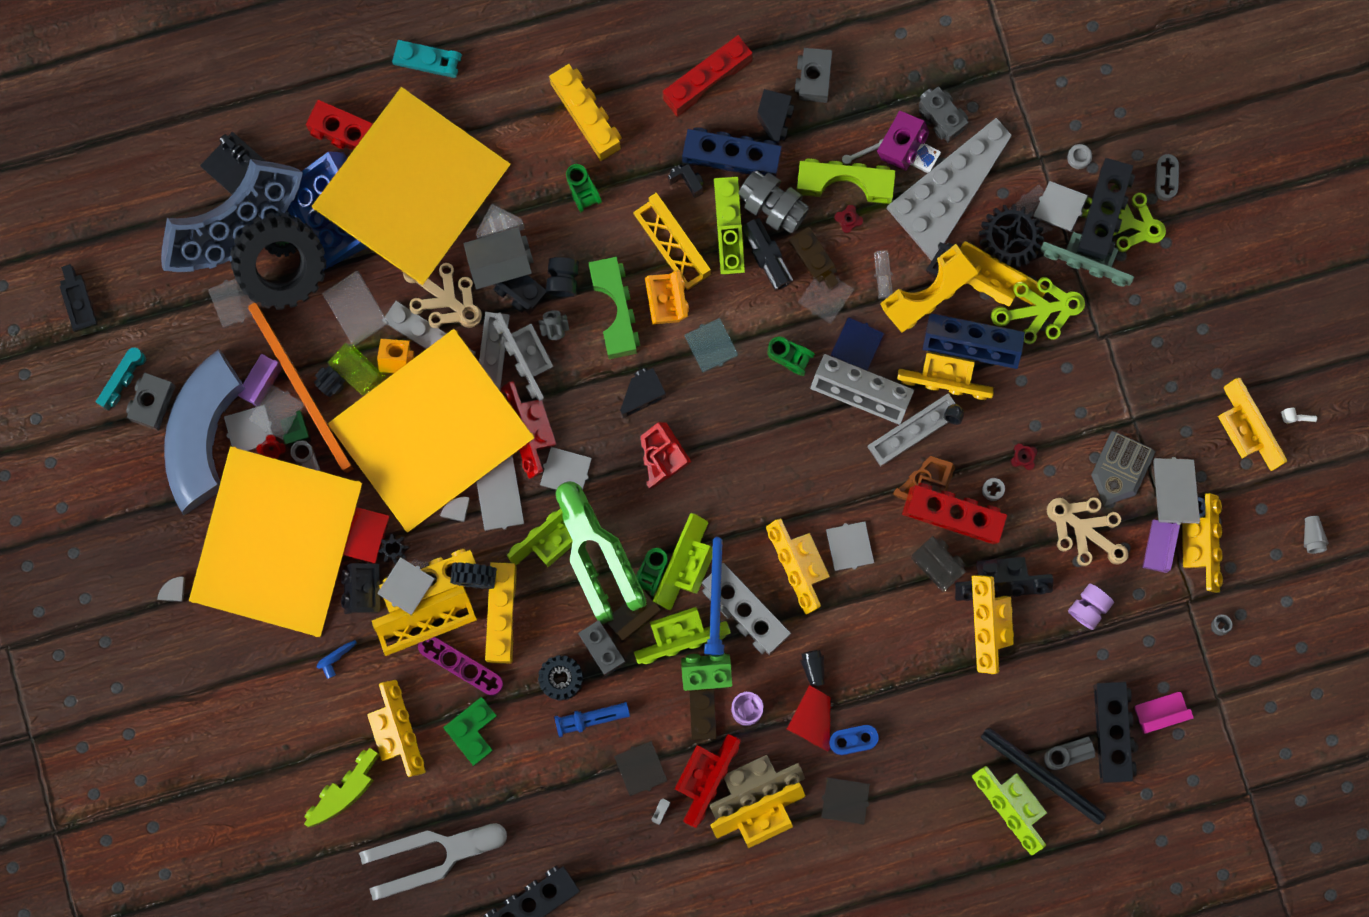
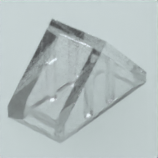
M491 204L476 235L479 239L519 227V230L525 228L521 218Z

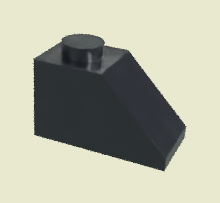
M643 368L634 373L635 377L631 378L620 409L622 418H626L666 398V393L653 368L650 370Z

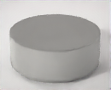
M1083 144L1074 145L1068 152V163L1075 169L1086 168L1092 160L1091 150Z

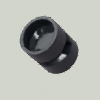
M564 257L549 258L547 273L551 277L547 278L546 293L557 297L576 296L578 282L574 278L578 276L579 261Z

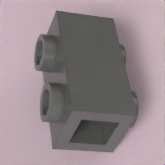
M938 86L934 90L928 89L920 96L919 114L925 121L929 120L933 124V130L940 139H945L949 143L967 129L969 123L967 121L968 116L961 108L957 109L952 103L953 98L946 90L942 91Z

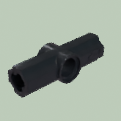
M760 218L746 223L742 227V231L752 248V254L758 266L764 270L775 291L785 288L793 282V279L782 260L783 257L776 242L771 240Z

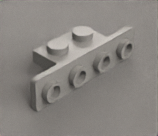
M501 313L495 314L496 320L493 321V324L498 334H504L507 340L504 346L510 356L514 354L518 362L515 364L519 375L526 377L529 383L526 386L532 399L536 397L538 401L544 399L533 377L548 370L553 365L532 324L511 334Z

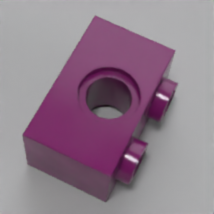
M899 110L877 150L881 160L906 171L909 165L915 162L918 148L928 138L929 130L925 121ZM910 139L908 143L900 144L902 140Z

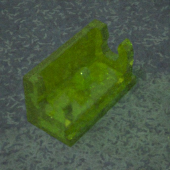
M345 343L328 361L361 395H364L366 392L369 393L385 378L358 349L349 343Z

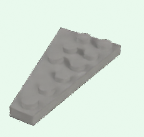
M997 118L887 206V210L931 261L939 250L938 244L946 242L1012 136Z

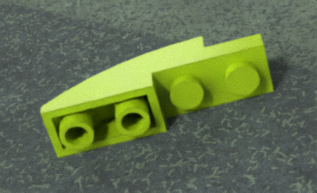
M738 177L714 178L721 274L745 273Z
M369 748L367 751L363 750L355 761L358 763L353 772L349 770L343 777L341 782L344 785L342 788L335 783H332L331 786L326 785L319 795L321 800L316 807L313 805L306 813L305 818L307 820L304 824L312 828L325 823L355 803L373 783L374 780L366 774L380 754L372 748Z

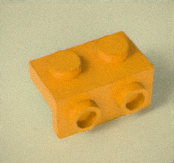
M680 270L674 271L671 274L648 275L645 278L652 324L677 323L688 317L689 305L684 295L685 281L681 277Z

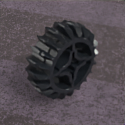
M1016 204L1012 205L1011 210H1008L1007 205H1003L1002 213L998 208H995L993 210L994 216L992 214L986 215L988 222L983 221L981 227L985 230L979 231V236L984 239L980 240L979 244L980 246H987L983 251L986 253L991 252V257L999 259L1000 263L1004 261L1007 265L1011 266L1012 262H1014L1015 267L1020 268V260L1025 265H1028L1030 262L1029 257L1035 259L1037 257L1035 251H1041L1042 246L1038 243L1043 242L1044 237L1038 234L1043 232V227H1035L1039 224L1040 220L1039 218L1031 220L1034 215L1033 211L1029 212L1028 215L1024 214L1025 206H1022L1020 211H1016ZM1003 220H1014L1010 226L1001 225L999 227L996 225ZM1021 223L1028 229L1030 239H1027V236L1020 231ZM1015 227L1016 230L1014 232V239L1013 241H1010L1009 245H1007V242L1009 240V233L1012 232L1013 228ZM992 233L996 234V237L1003 242L1002 250L994 243ZM1014 246L1027 247L1019 253H1008Z

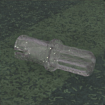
M880 250L874 253L876 267L874 278H877L878 299H884V297L886 299L893 294L891 282L893 273L890 272L888 251Z

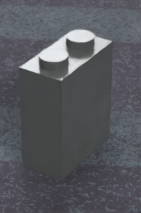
M519 227L463 243L476 289L532 273L529 264L534 263L527 237L526 235L521 236Z

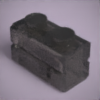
M932 536L910 558L945 593L967 572L964 569L966 564L957 555L953 557L947 551L949 546L942 538L936 539Z

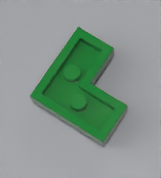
M480 697L443 727L473 766L493 752L479 731L494 720L497 715L486 701Z

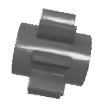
M548 311L543 315V320H539L542 336L547 335L550 340L563 338L565 331L569 330L566 314L561 316L560 311Z

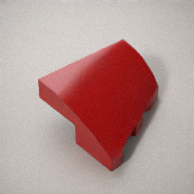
M666 422L656 423L640 436L641 444L645 451L643 459L644 466H647L649 481L646 482L649 488L657 486L691 463L690 458Z
M809 685L786 730L828 752L830 749L831 697Z

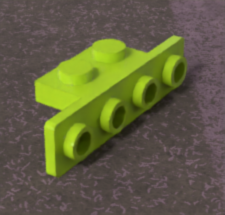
M561 508L558 511L552 512L540 527L532 529L526 539L521 543L515 544L510 549L507 557L511 563L517 565L533 551L549 567L572 547L573 540L564 523Z
M690 513L654 596L653 602L665 609H672L680 589L697 594L711 563L713 547L700 543L708 521L700 516Z
M696 607L652 621L650 624L657 644L637 650L634 654L638 664H650L659 657L665 655L674 656L680 650L686 648H698L704 642H707V639H710V626L703 628ZM727 621L720 623V639L722 640L731 633Z
M984 766L972 775L978 788L987 796L992 806L999 812L1007 826L1014 832L1029 854L1034 855L1042 850L1046 844L1032 825L1047 814V812L1020 776L1016 773L1001 785L987 766Z

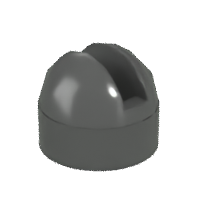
M1218 615L1212 620L1211 630L1218 636L1226 635L1232 629V621L1226 615ZM1220 622L1224 623L1221 629L1218 628Z

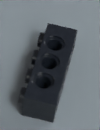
M1105 158L1076 253L1101 261L1106 259L1107 254L1112 255L1116 243L1112 241L1114 232H1119L1122 219L1118 218L1120 210L1125 211L1129 199L1128 196H1125L1127 187H1132L1135 174L1131 173L1133 165ZM1114 183L1118 185L1120 191H1110L1108 184ZM1101 207H1111L1113 214H1104ZM1095 229H1104L1106 231V236H1097L1095 234Z
M1126 682L1096 683L1093 687L1100 784L1132 782L1133 777L1137 775L1136 762H1132L1131 752L1135 751L1134 737H1130L1129 727H1133L1132 712H1128V702H1131V689L1127 688ZM1111 701L1118 703L1120 706V711L1117 715L1111 714L1108 710V704ZM1112 726L1120 728L1122 732L1120 739L1116 740L1110 736V728ZM1113 751L1122 753L1123 762L1121 764H1115L1112 761L1111 755Z
M556 865L545 873L546 879L540 883L534 880L524 887L526 890L524 894L519 897L516 894L512 895L504 901L505 907L499 911L493 908L483 917H503L506 912L513 913L515 917H545L581 891L566 868L562 867L559 869ZM547 884L556 886L557 894L555 897L547 898L544 895L543 890ZM527 898H532L536 902V909L531 913L526 912L523 908V902Z

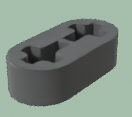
M1165 154L1156 163L1155 193L1160 200L1170 201L1178 192L1179 162L1175 156ZM1165 161H1169V165L1173 166L1169 170V175H1166V168L1161 166ZM1165 180H1168V187L1173 189L1168 195L1165 194V190H1161L1165 185Z

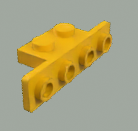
M966 241L961 245L960 249L978 271L974 279L968 283L977 291L986 293L998 303L1005 304L1008 307L1016 297L1013 288L1017 282L1026 283L1030 290L1042 298L1045 293L1039 290L1038 282L1004 262L1000 263L998 259L992 258L988 253ZM1042 284L1040 285L1041 288H1043V289H1046V288H1047L1046 286H1044V285H1042ZM1020 285L1017 287L1018 293L1025 291V286ZM1018 297L1032 306L1035 305L1025 297Z
M927 351L923 373L904 369L898 370L897 379L906 385L914 386L917 383L925 385L930 390L942 388L949 390L950 393L955 395H963V393L972 394L974 398L980 400L993 397V387L970 383L975 360Z
M1241 378L1234 379L1224 386V390L1234 408L1222 413L1218 417L1241 458L1259 451L1269 469L1273 471L1285 464L1287 459Z
M1206 493L1205 517L1200 518L1199 524L1182 523L1183 567H1206L1207 591L1218 593L1223 583V576L1220 572L1222 550L1219 547V538L1222 536L1219 514L1221 513L1222 505L1217 495Z
M777 519L766 526L768 537L777 551L779 561L783 564L789 583L793 586L798 597L799 605L807 615L821 607L812 585L824 581L830 576L810 533L791 540L782 519Z
M975 575L972 576L977 671L997 674L999 673L998 649L1014 645L1011 597L1001 596L995 598L994 577Z
M396 680L382 682L379 684L386 707L367 714L381 760L385 761L401 755L408 777L424 774V762L420 756L416 736L413 733L409 714L405 708L398 682Z
M800 783L787 785L782 791L773 795H766L760 801L750 806H743L729 816L718 818L710 826L716 838L739 829L748 848L793 828L784 807L804 798L805 793Z

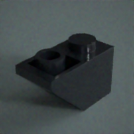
M764 89L757 118L770 140L776 142L779 146L780 140L785 141L788 127L785 126L787 118L791 119L795 105L791 104L792 96Z

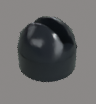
M952 404L945 410L943 418L951 424L960 425L964 418V410L960 405Z

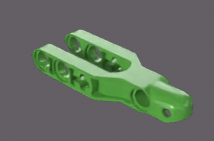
M568 481L559 485L556 490V499L563 512L564 523L573 540L570 563L596 619L601 624L614 620L612 609L607 600L609 597L603 592L597 579L599 575L587 552L586 540H593L599 543L628 607L632 611L645 607V595L619 538L601 528L579 484Z

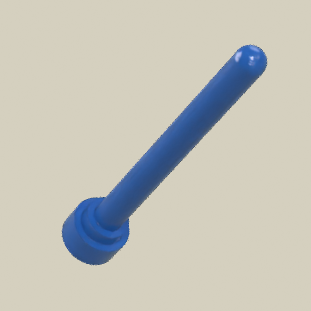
M720 537L713 539L710 639H707V644L704 647V654L724 655V645L720 639L722 539Z

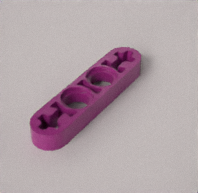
M436 637L418 644V650L424 657L485 694L494 696L502 691L503 681L501 677ZM434 641L433 646L438 650H441V646L446 647L440 653L438 660L434 659L437 654L433 651L425 653L426 648L423 646L425 642L430 643ZM452 652L456 654L457 662L455 665H445L443 658L447 653ZM469 665H474L478 669V674L473 679L467 678L464 674L465 668ZM483 671L487 672L484 677L488 680L497 679V689L492 688L488 691V685L483 681L480 682V685L476 684L482 677Z

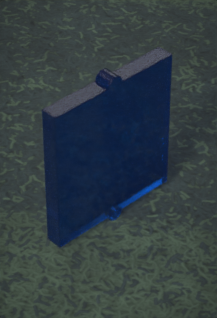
M848 317L831 356L867 371L884 333L869 327L868 323L862 324Z

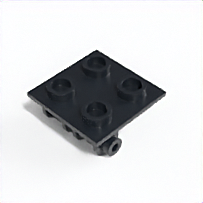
M231 132L228 136L226 134L221 136L219 139L221 144L200 167L228 192L233 194L245 177L250 159L265 160L234 132Z

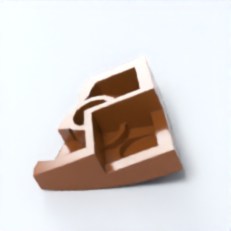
M930 456L923 462L922 467L918 471H914L899 489H895L893 495L906 500L910 487L918 486V483L930 485L933 487V491L941 493V490L947 491L955 466L951 462ZM929 499L928 508L936 511L937 503L933 499Z

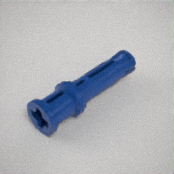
M627 702L585 713L577 710L574 711V714L563 717L557 715L554 718L560 738L566 733L574 731L583 732L585 727L630 717Z

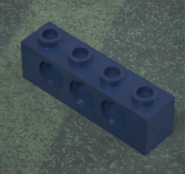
M695 127L693 130H687L682 162L748 175L753 171H758L764 176L770 172L776 177L782 146H778L776 142L765 140L763 143L756 142L748 136L734 138L726 132H717V134L707 133L706 129ZM710 143L715 146V149L712 152H706L702 147ZM729 148H736L739 153L736 156H729L726 154V151ZM753 152H758L762 155V158L754 161L750 159L749 155Z
M930 313L922 350L1018 369L1025 332Z

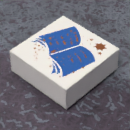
M925 143L921 144L912 166L929 173L941 152Z

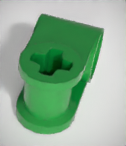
M580 164L571 165L566 171V179L580 213L588 206L595 203L601 204L602 200L585 167ZM575 172H580L584 176L579 182H574L570 177Z
M784 337L773 338L769 342L767 354L771 360L800 376L805 375L806 372L804 370L810 358L815 356L811 350L797 345ZM781 344L785 348V352L780 355L775 354L772 346ZM802 356L803 358H802L801 362H800L799 364H797L798 361H799V359H800V357Z
M653 548L648 551L636 574L641 588L650 592V596L653 597L658 590L668 565V556L660 548ZM659 553L663 555L664 560L660 566H653L650 563V558L653 554ZM642 580H646V581L652 583V585H650V584H648V583H646V582H644V581H642Z

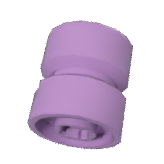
M1089 583L1080 594L1082 599L1076 600L1068 612L1085 627L1093 630L1102 619L1100 614H1106L1114 604V601L1101 589Z
M752 692L740 693L732 702L731 712L733 718L741 725L750 726L756 724L763 714L762 700Z

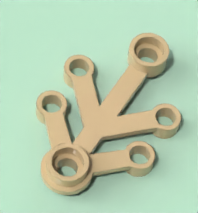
M443 263L439 268V274L443 278L444 290L429 279L423 285L419 284L436 298L412 299L410 301V311L413 314H420L425 309L450 307L455 311L454 313L447 314L431 313L429 315V325L432 328H439L442 324L460 322L464 327L472 328L480 323L482 318L481 310L473 305L471 290L473 282L469 277H462L459 280L458 288L463 294V304L456 300L452 278L454 268L450 263ZM444 268H449L451 272L449 274H444L442 270ZM403 272V277L407 282L418 283ZM463 282H468L470 286L468 288H463L461 284ZM415 303H419L421 308L414 309L412 306ZM470 313L474 318L469 320L465 315ZM438 317L440 322L433 323L431 319Z
M1062 498L1053 499L1047 506V515L1052 521L1056 522L1059 539L1057 547L1060 551L1066 552L1073 545L1071 538L1067 535V522L1075 530L1078 549L1077 562L1079 565L1087 566L1092 562V555L1088 552L1086 537L1108 552V559L1111 563L1119 565L1127 560L1128 550L1125 546L1121 544L1114 545L1092 529L1104 526L1117 527L1121 522V517L1118 513L1111 512L1107 516L1080 520L1072 513L1083 511L1090 513L1098 512L1101 508V502L1098 498H1090L1087 502L1069 504ZM1091 501L1096 502L1098 505L1097 509H1091L1089 503ZM1055 507H1063V514H1057ZM1110 516H1115L1117 518L1116 524H1111L1109 522ZM1061 540H1067L1069 547L1063 548L1060 544ZM1119 549L1123 552L1122 558L1115 556V550ZM1082 554H1086L1089 557L1087 563H1083L1080 560Z

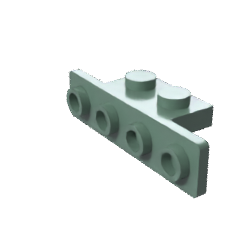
M1073 232L1066 250L1044 242L1041 247V252L1044 253L1045 257L1051 260L1061 259L1066 261L1068 266L1075 269H1080V267L1087 269L1089 274L1098 278L1105 276L1112 279L1111 282L1118 286H1130L1133 282L1134 276L1111 268L1118 252L1117 248H1114L1112 255L1107 254L1104 261L1076 253L1081 234Z

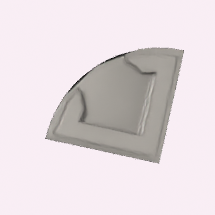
M459 497L453 499L446 504L440 516L465 522L470 498Z
M176 577L166 582L161 588L157 599L183 602L185 577Z
M665 799L660 800L652 817V822L658 825L661 824L671 804Z

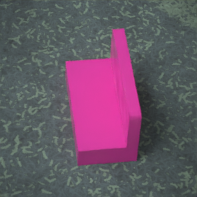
M1181 692L1134 707L1143 734L1194 718L1191 709L1187 710Z

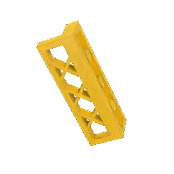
M657 193L649 197L648 203L633 212L672 270L678 271L679 269L676 265L681 266V277L685 281L686 290H689L711 275V269ZM653 208L657 214L656 223L645 222L641 214ZM659 218H660V220L662 221V223H663L664 225L658 224V223H659ZM650 227H655L654 233L652 232ZM658 228L669 231V242L657 239ZM663 246H668L667 252ZM671 247L679 248L684 252L682 262L671 259L669 256ZM686 257L688 258V260H689L691 263H686V262H685V261H686ZM684 266L695 268L699 276L687 282L683 276Z
M458 586L421 601L412 615L400 609L372 620V624L379 637L383 652L387 656L477 619L464 586ZM467 607L468 615L461 618L455 617L457 611ZM436 619H445L442 625L438 627L432 626ZM413 628H423L420 634L415 636L409 635ZM393 636L400 637L397 643L387 646L386 639Z

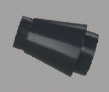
M820 650L801 653L802 659L800 662L810 682V686L824 685V655H821Z

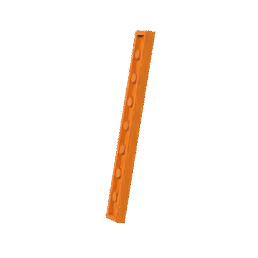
M254 302L248 306L249 311L340 468L346 473L350 472L354 468L329 428L261 308Z

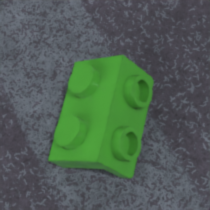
M724 653V655L709 656L689 654L681 658L683 689L685 691L732 687L730 654Z

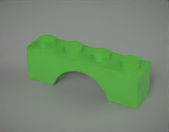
M617 257L589 262L594 291L607 294L617 305L615 321L608 329L603 331L608 358L614 359L637 354L636 347L640 346L638 332L633 333L631 324L635 323L633 309L627 308L626 301L631 299L628 286L623 287L621 280L622 277H626L623 263L618 264Z

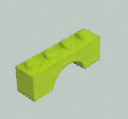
M805 159V161H800L797 192L805 196L820 197L830 184L838 181H849L858 185L863 190L867 202L890 204L893 199L895 170H890V167L887 166L866 168L865 164L860 163L846 166L839 161H829L826 164L819 163V160Z

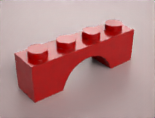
M737 35L663 90V100L677 117L695 105L699 98L715 83L727 76L735 75L750 64L753 59L752 51L740 36Z

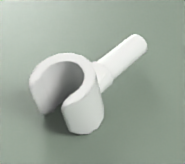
M1287 408L1281 411L1283 421L1286 424L1296 421H1317V416L1297 415L1295 408Z

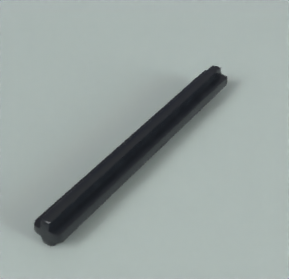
M987 728L983 732L981 738L1082 814L1098 825L1104 821L1106 813L994 730Z

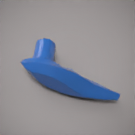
M356 640L344 644L318 662L316 667L323 669L327 679L336 675L331 664L340 660L345 653L353 648L357 643Z

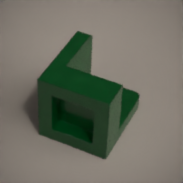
M301 410L296 411L297 415L281 420L284 432L283 438L288 448H291L298 441H312L305 416Z

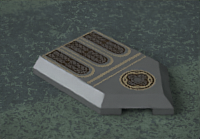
M1111 431L1091 474L1103 507L1137 494L1156 451L1117 432Z

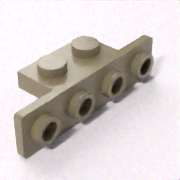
M765 755L727 773L724 780L731 795L710 804L715 819L729 816L743 806H750L760 801L766 795H773L781 791L787 785L799 783L805 779L799 763L776 773L768 756Z

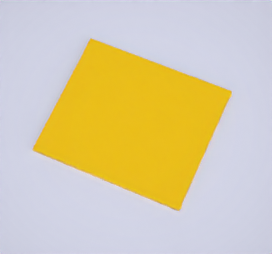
M401 87L314 202L312 208L423 285L511 164Z
M455 329L451 330L328 423L329 428L332 429L407 533L535 438Z
M235 446L230 447L189 601L314 635L315 637H321L362 483L238 449Z

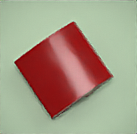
M356 507L343 555L377 563L378 550L381 547V540L385 537L390 516Z

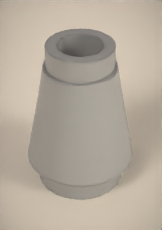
M1319 516L1305 518L1304 547L1307 548V553L1316 554L1326 551V545L1329 543Z

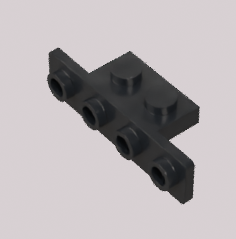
M1025 557L976 561L977 575L994 577L995 598L1001 596L1018 597L1030 594L1042 595L1053 591V575L1028 576ZM972 581L955 583L956 601L973 600Z

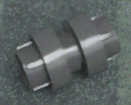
M753 171L743 183L738 193L739 198L746 202L745 209L756 216L763 211L768 215L766 223L777 231L784 228L790 233L795 232L809 212L808 205L801 201L803 195L791 187L786 192L779 188L781 180L770 172L764 176L758 171Z

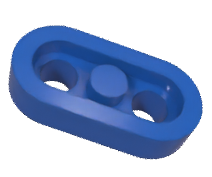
M869 725L839 730L832 734L829 741L830 748L838 755L870 750L878 742V733L875 728ZM864 733L870 735V741L867 743L861 740V735ZM840 738L846 740V746L843 748L837 745V740Z

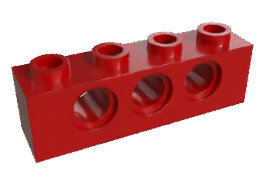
M317 100L306 123L311 136L319 140L326 138L332 141L331 144L342 150L345 147L354 150L373 125V123L320 100ZM332 123H339V124H340V125H339V128H338L337 130H335V131H329V130H328V127H329L330 124H332ZM352 133H361L358 140L352 141L349 139Z
M918 483V486L910 487L902 515L992 545L1000 542L1007 517L1006 514L1000 513V508L987 505L985 508L979 506L978 501L970 498L960 500L955 498V494L952 492L941 490V493L933 491L932 486L924 483ZM929 499H933L937 503L935 512L928 508ZM952 506L959 509L960 516L958 519L951 516L950 510ZM975 514H979L982 517L981 526H977L974 523L973 517Z

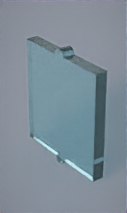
M720 318L706 325L701 324L700 328L684 335L702 373L716 366L721 367L724 362L738 356Z

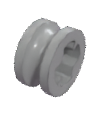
M997 478L987 480L982 488L984 497L990 501L999 500L1005 492L1003 482ZM992 483L997 484L996 488H1000V492H997L995 496L990 495L991 491H987V487H991Z

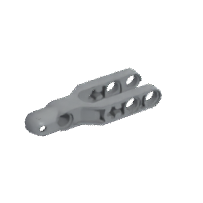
M497 823L488 824L450 837L431 831H424L360 852L361 862L364 865L368 862L388 858V856L413 850L435 842L441 843L447 851V858L441 866L370 888L373 901L444 879L457 861L503 846L507 840V831L502 825Z

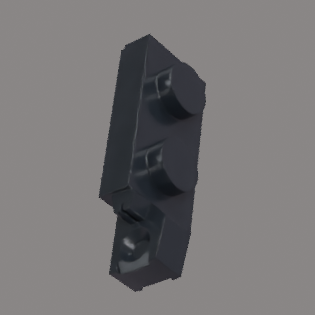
M71 264L61 267L65 280L60 281V290L73 331L78 332L97 326L98 323L82 275L76 276L74 267Z

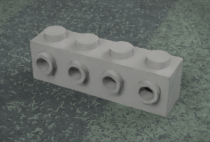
M824 354L810 388L899 425L914 392L911 388Z

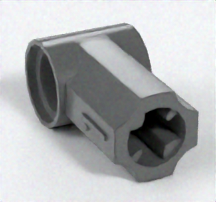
M306 441L294 443L291 448V456L296 465L321 471L314 448ZM301 447L309 449V455L304 459L297 457V451Z
M1086 737L1051 748L1044 755V763L1051 770H1059L1095 758V750L1090 738ZM1053 752L1061 754L1062 763L1060 765L1052 762L1051 755Z

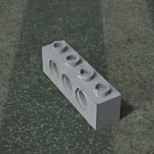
M722 563L721 590L725 587H730L734 590L735 594L731 599H724L721 596L720 611L728 619L732 616L738 623L736 628L745 637L749 634L755 640L753 646L761 654L766 652L770 655L791 633L738 577ZM712 573L702 582L704 587L702 592L710 601ZM748 605L751 608V614L748 617H741L737 612L739 606ZM759 622H763L768 626V632L764 635H759L754 630V626Z

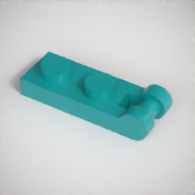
M398 40L392 63L401 67L456 78L458 73L456 67L457 63L461 61L462 54L457 51H447ZM443 59L449 60L447 66H441Z
M133 347L127 351L97 398L96 403L109 411L111 407L117 405L121 397L120 392L133 379L134 375L132 373L137 366L145 363L146 357L138 348Z

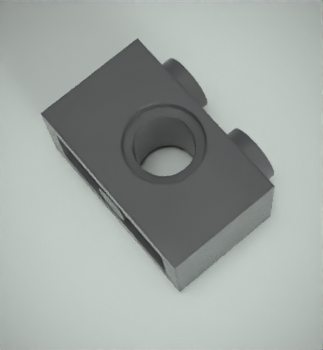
M804 48L803 55H798L797 69L802 71L801 78H796L795 92L799 93V100L827 103L832 50ZM815 71L819 74V77L817 79H810L807 73Z
M144 373L143 377L137 380L134 400H130L126 409L127 418L132 422L159 431L176 386L170 381ZM154 396V403L151 406H144L146 397Z
M599 620L578 633L605 677L626 664Z

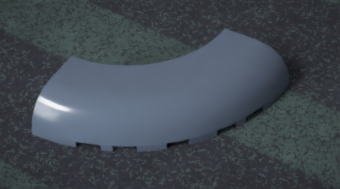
M250 159L247 172L240 186L223 204L195 217L167 218L161 255L163 270L191 272L203 268L211 269L229 260L231 262V248L236 245L234 242L236 236L242 235V228L246 224L251 226L254 224L253 219L257 217L263 219L266 214L271 212L277 214V211L285 213L292 200L294 201L303 172L283 164Z
M219 349L205 359L185 382L174 402L167 423L164 443L166 474L174 499L183 515H186L218 493L221 482L212 456V446H214L215 433L218 427L217 423L223 411L225 412L238 394L245 390L241 380Z

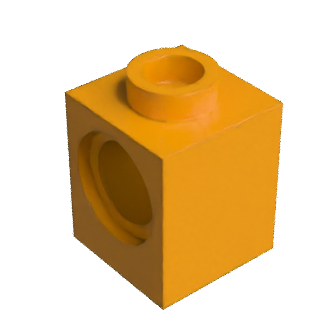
M380 339L377 357L379 372L395 373L414 359V351H410L409 341Z

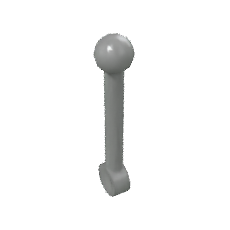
M883 139L879 143L851 156L844 155L842 157L843 164L849 165L852 160L878 149Z

